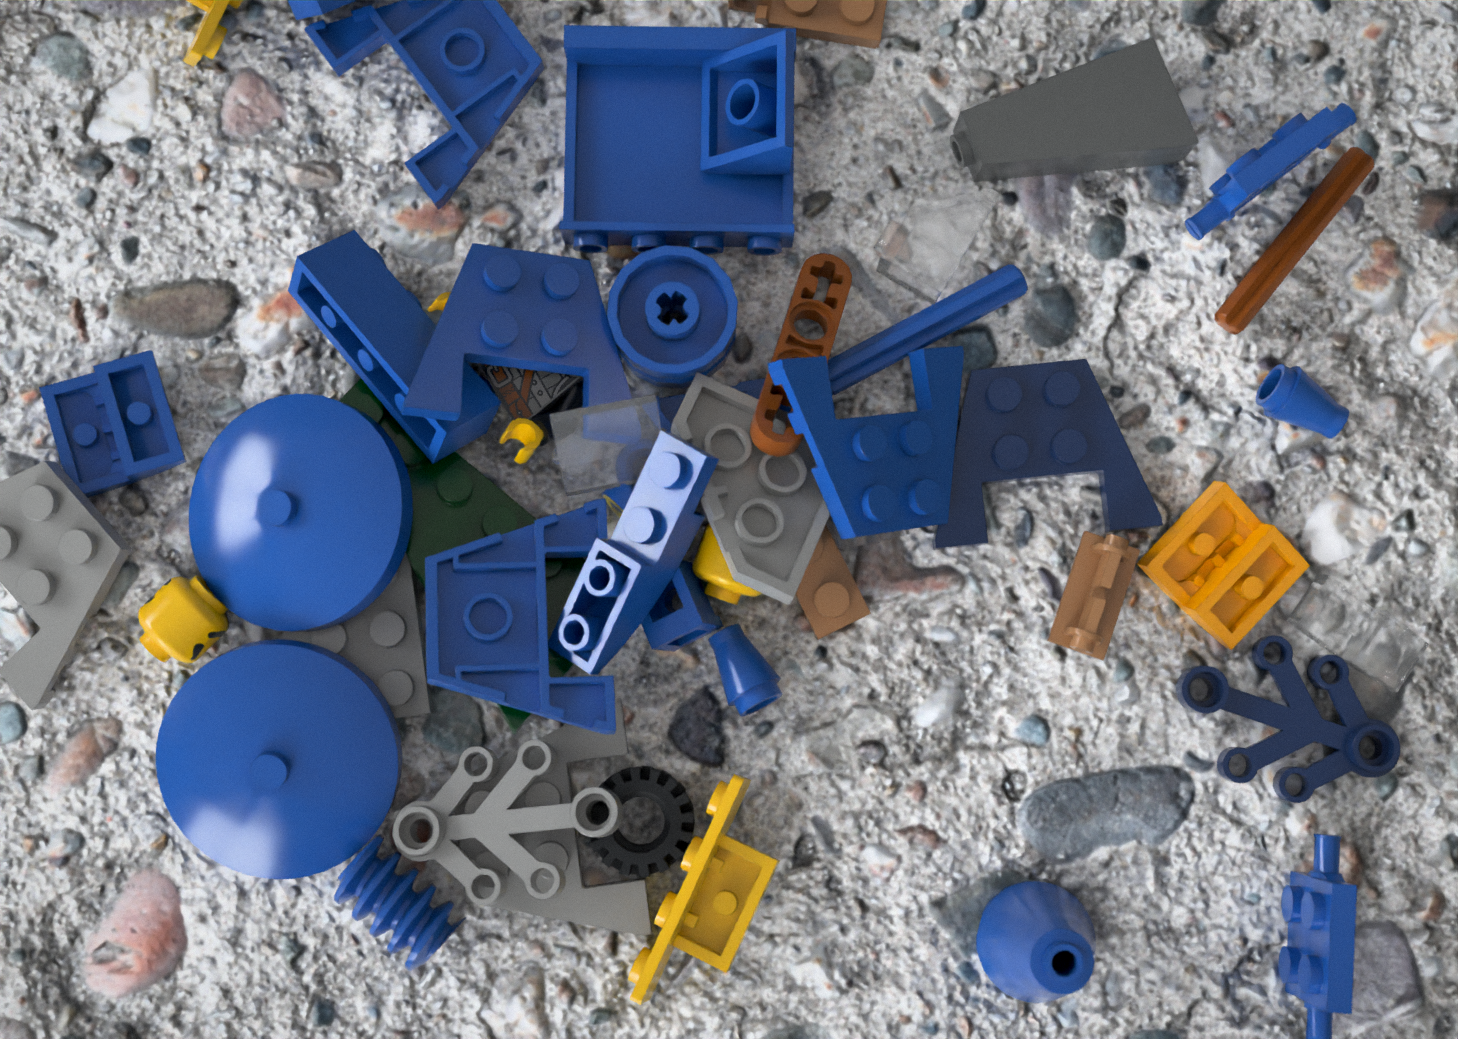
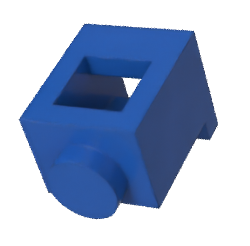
M682 560L665 590L641 623L653 650L674 652L724 627L720 617L714 614L700 579L693 573V562ZM678 593L683 607L675 611L672 606V599Z

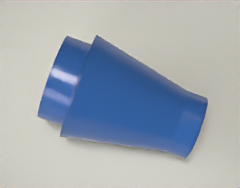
M1284 364L1275 366L1264 378L1256 394V404L1264 408L1265 416L1317 432L1328 439L1335 437L1343 429L1349 417V410L1338 404L1299 366L1291 368Z
M739 624L728 626L708 639L714 651L728 706H735L741 717L765 708L783 695L777 684L781 680L780 676L746 637Z

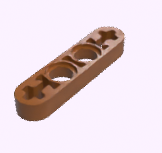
M826 253L815 254L806 259L797 278L771 362L781 359L826 356L828 363L852 283V274L849 266L842 259ZM819 276L829 279V288L823 302L813 300ZM800 319L813 320L822 327L824 336L815 340L806 339L796 331L794 323ZM768 369L750 424V435L753 443L760 451L770 456L781 457L796 451L803 440L804 434H795L788 416L785 423L786 430L783 435L772 431L773 421L780 404L791 407L789 413L793 411V408L783 385H774Z

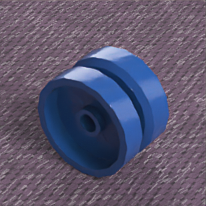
M664 245L640 253L620 270L609 291L607 319L619 357L635 376L657 387L683 389L691 385L697 372L711 377L725 365L735 345L738 300L730 277L713 258L691 247ZM674 313L681 315L685 320L679 324L673 318L670 325L664 324V319Z

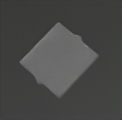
M655 394L549 414L556 448L551 452L554 464L560 465L566 496L637 483L660 431L667 432L660 425Z

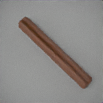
M1352 147L1342 155L1215 313L1214 320L1220 327L1233 335L1239 334L1247 327L1372 171L1375 162L1370 155L1358 147Z

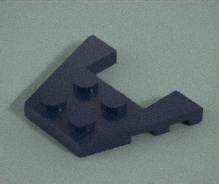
M1087 359L977 369L969 372L957 423L948 523L937 525L932 540L933 550L979 546L988 543L982 492L983 484L1097 473L1105 533L1157 528L1163 525L1162 516Z

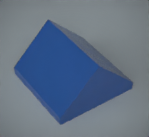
M783 30L702 60L701 172L707 174L790 175L793 154L794 108L793 32Z

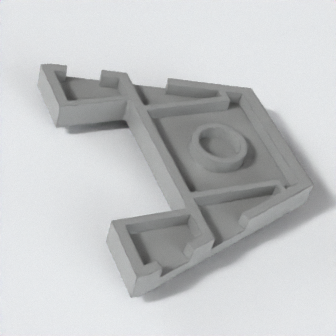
M43 461L0 482V582L40 627V630L0 668V674L31 710L44 708L51 701L56 691L52 688L63 666L70 665L80 646L77 640L91 615L97 614L132 549L58 463L53 461Z
M622 701L615 702V734L605 735L567 724L537 739L553 746L557 754L556 766L550 774L544 777H536L510 809L572 803L569 762L629 754ZM540 747L534 748L528 756V763L534 770L539 769L545 762L546 756L543 749ZM518 749L499 758L498 773L491 781L475 783L455 810V815L474 813L517 761ZM487 764L472 771L473 774L476 776L481 775L486 770ZM576 828L511 834L541 862L555 863L563 870L566 883L562 893L553 899L546 900L532 897L525 888V881L476 838L458 840L459 847L480 868L497 869L506 879L507 891L503 899L494 905L483 906L638 935L652 934L646 877L585 886ZM547 869L540 871L536 878V884L540 891L546 893L554 885L553 874ZM485 875L478 883V891L482 897L489 898L494 892L495 884L490 876ZM464 886L465 901L467 903H473L468 898L466 894V887Z

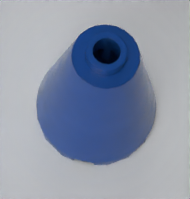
M1023 881L1003 888L986 904L976 934V950L984 972L1001 991L1021 1001L1043 1003L1067 996L1086 985L1094 970L1096 936L1087 910L1073 894L1051 883Z

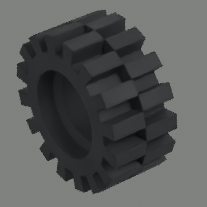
M641 766L622 769L601 783L599 788L615 793L620 799L622 806L632 798L645 797L656 802L664 815L663 831L650 843L636 844L630 842L621 834L619 827L609 836L602 838L590 837L591 842L589 844L593 852H597L600 855L603 864L608 868L612 866L619 870V874L628 877L630 874L639 875V878L650 877L651 874L657 872L662 873L670 869V866L676 861L680 860L691 842L695 823L692 800L680 781L678 782L670 773L664 770L661 771L652 766ZM599 801L591 809V818L597 825L603 824L608 819L609 808L606 803Z

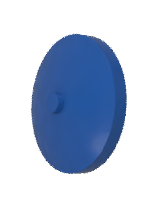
M290 394L268 399L246 410L230 422L214 440L205 454L194 480L189 503L188 518L191 547L198 569L209 589L227 609L238 617L257 626L277 631L310 632L331 628L346 622L370 606L391 582L402 562L409 542L413 518L412 489L406 465L398 448L387 432L370 416L349 404L313 394Z
M276 639L251 642L222 653L205 664L182 685L170 702L164 714L156 744V771L160 792L172 819L181 832L194 846L217 863L246 875L267 879H295L311 876L331 869L352 857L374 836L385 820L394 803L402 774L403 758L399 729L394 714L379 688L362 670L343 656L318 645L297 640Z

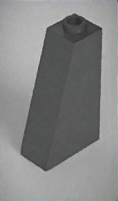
M1153 37L961 111L953 129L954 134L950 136L951 148L957 163L961 168L968 166L974 182L1174 164L1184 160L1199 143Z

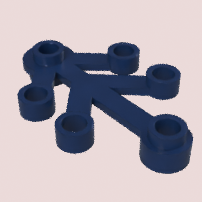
M1265 636L1258 639L1252 647L1251 654L1254 663L1260 669L1270 672L1287 706L1229 687L1225 675L1211 666L1188 668L1177 680V698L1181 705L1191 712L1213 713L1221 709L1280 730L1246 748L1229 747L1220 753L1217 759V769L1219 774L1229 782H1249L1255 777L1257 770L1313 742L1337 750L1304 769L1286 766L1278 770L1273 778V789L1282 800L1301 803L1308 800L1315 789L1351 771L1362 777L1376 778L1389 773L1398 762L1400 742L1397 734L1387 723L1378 719L1368 718L1348 680V665L1339 656L1321 655L1315 657L1308 665L1307 676L1314 687L1328 691L1343 726L1322 719L1292 661L1293 649L1290 643L1281 636ZM1270 642L1276 644L1280 649V659L1275 664L1269 663L1264 657V649ZM1325 662H1330L1336 669V677L1329 684L1320 675V668ZM1197 678L1203 680L1208 688L1206 697L1201 701L1195 700L1190 693L1191 683ZM1365 737L1371 738L1375 745L1373 755L1367 759L1359 751V744ZM1235 754L1243 756L1246 762L1245 771L1239 776L1233 775L1229 769V761ZM1295 773L1300 777L1302 787L1299 793L1292 796L1286 790L1285 783L1288 776Z

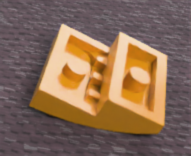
M1213 481L1136 563L1185 613L1225 648L1230 650L1242 640L1310 566L1274 525L1262 523L1229 485L1221 481Z

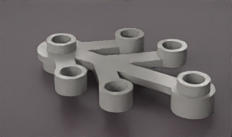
M532 739L520 746L516 755L517 761L474 813L452 815L475 783L491 781L499 770V759L494 751L481 746H472L461 754L458 768L430 802H412L398 813L393 824V840L398 851L407 859L417 862H427L435 859L466 887L468 898L477 905H494L500 902L507 891L506 879L497 869L480 868L453 840L476 838L525 881V888L532 897L540 900L553 899L559 896L565 887L566 878L563 870L555 863L541 862L511 834L576 828L579 833L588 837L602 838L609 836L618 829L623 818V806L618 796L604 788L589 787L580 791L572 803L510 809L536 777H544L550 774L557 763V754L552 745L541 740ZM540 747L545 753V762L539 769L534 770L528 763V756L534 748ZM483 754L487 760V768L481 775L476 776L471 770V761L476 755ZM603 801L609 808V816L603 824L597 825L591 818V809L595 803ZM428 820L432 825L433 833L431 838L423 843L417 836V828L422 821ZM543 869L549 870L554 877V885L546 893L540 891L536 884L537 875ZM485 875L490 876L495 884L494 892L489 898L482 897L478 891V883Z

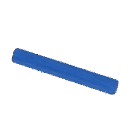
M1008 264L832 357L827 363L832 395H836L908 357L909 352L923 349L1025 295L1028 286L1023 273L1015 265Z

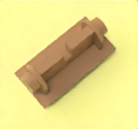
M1084 531L1047 641L1103 661L1140 550L1128 546L1130 541L1112 534H1106V537Z

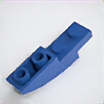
M660 431L611 538H596L551 634L548 647L590 675H598L619 652L653 608L689 550L705 518L704 515L696 511V508L719 461L718 458L673 433Z

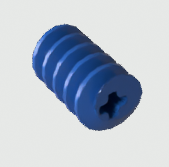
M380 834L339 875L337 881L339 880L340 884L334 895V901L337 904H343L357 897L358 900L352 911V918L355 921H359L374 913L376 916L369 930V934L373 938L393 930L394 932L387 946V951L390 954H395L410 946L412 949L406 960L405 968L411 971L425 964L467 917L453 924L447 922L454 906L451 900L435 908L431 907L430 903L437 889L433 883L415 892L412 887L419 873L416 867L397 875L395 869L402 856L398 850L380 859L377 854L384 840V837Z

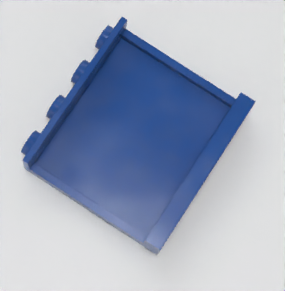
M564 25V51L567 60L563 221H560L559 227L564 244L573 245L575 251L582 253H603L608 251V245L631 246V250L636 253L668 245L689 246L705 255L720 254L724 251V247H747V252L750 254L769 256L781 253L782 248H792L795 233V224H793L794 108L793 154L790 175L707 174L701 172L702 60L783 30L794 33L795 70L796 28Z

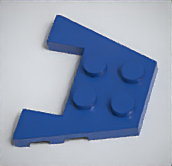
M401 0L376 9L372 5L351 11V17L326 24L324 20H321L304 28L305 32L338 77L384 44H389L450 125L451 130L404 163L438 210L446 205L545 69L542 59L497 0Z
M472 243L403 401L401 415L457 421L461 415L464 362L582 376V436L634 442L641 434V425L590 260Z
M963 346L924 348L908 353L917 411L836 419L826 356L781 359L768 363L769 374L774 385H783L793 408V411L787 415L796 435L804 434L817 465L811 471L841 539L948 523L964 360Z
M595 499L584 503L581 508L558 516L556 513L537 519L534 521V524L502 535L496 533L425 557L426 663L428 684L601 734H615L614 675L550 677L548 660L545 558L588 557L596 538L608 539L606 499Z

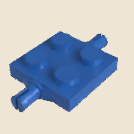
M1340 103L1333 111L1325 107L1309 120L1302 113L1293 117L1272 135L1270 141L1259 150L1254 147L1225 170L1226 174L1209 187L1215 196L1199 212L1186 219L1185 226L1188 232L1195 239L1201 240L1207 233L1224 221L1233 219L1235 212L1302 163L1317 148L1322 150L1327 148L1331 144L1332 139L1356 123L1357 118L1354 111L1347 104Z
M1314 834L1313 870H1310V872L1291 871L1290 885H1286L1282 892L1281 910L1284 920L1288 922L1287 946H1283L1280 950L1278 968L1280 979L1285 983V991L1303 1000L1304 1007L1307 1008L1306 1039H1332L1333 1013L1352 1014L1357 885L1345 882L1342 873H1339L1340 840L1342 836Z

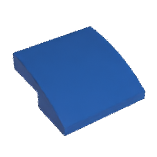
M152 350L94 365V373L39 387L63 470L87 498L141 481L187 462Z

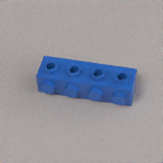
M355 230L297 256L288 292L432 464L487 433L501 401L496 396L489 381L483 376L478 375L468 362H464L462 408L461 415L457 421L401 415V406L436 325L423 311L418 298L411 291L405 290L388 270L382 256L375 249L370 248Z

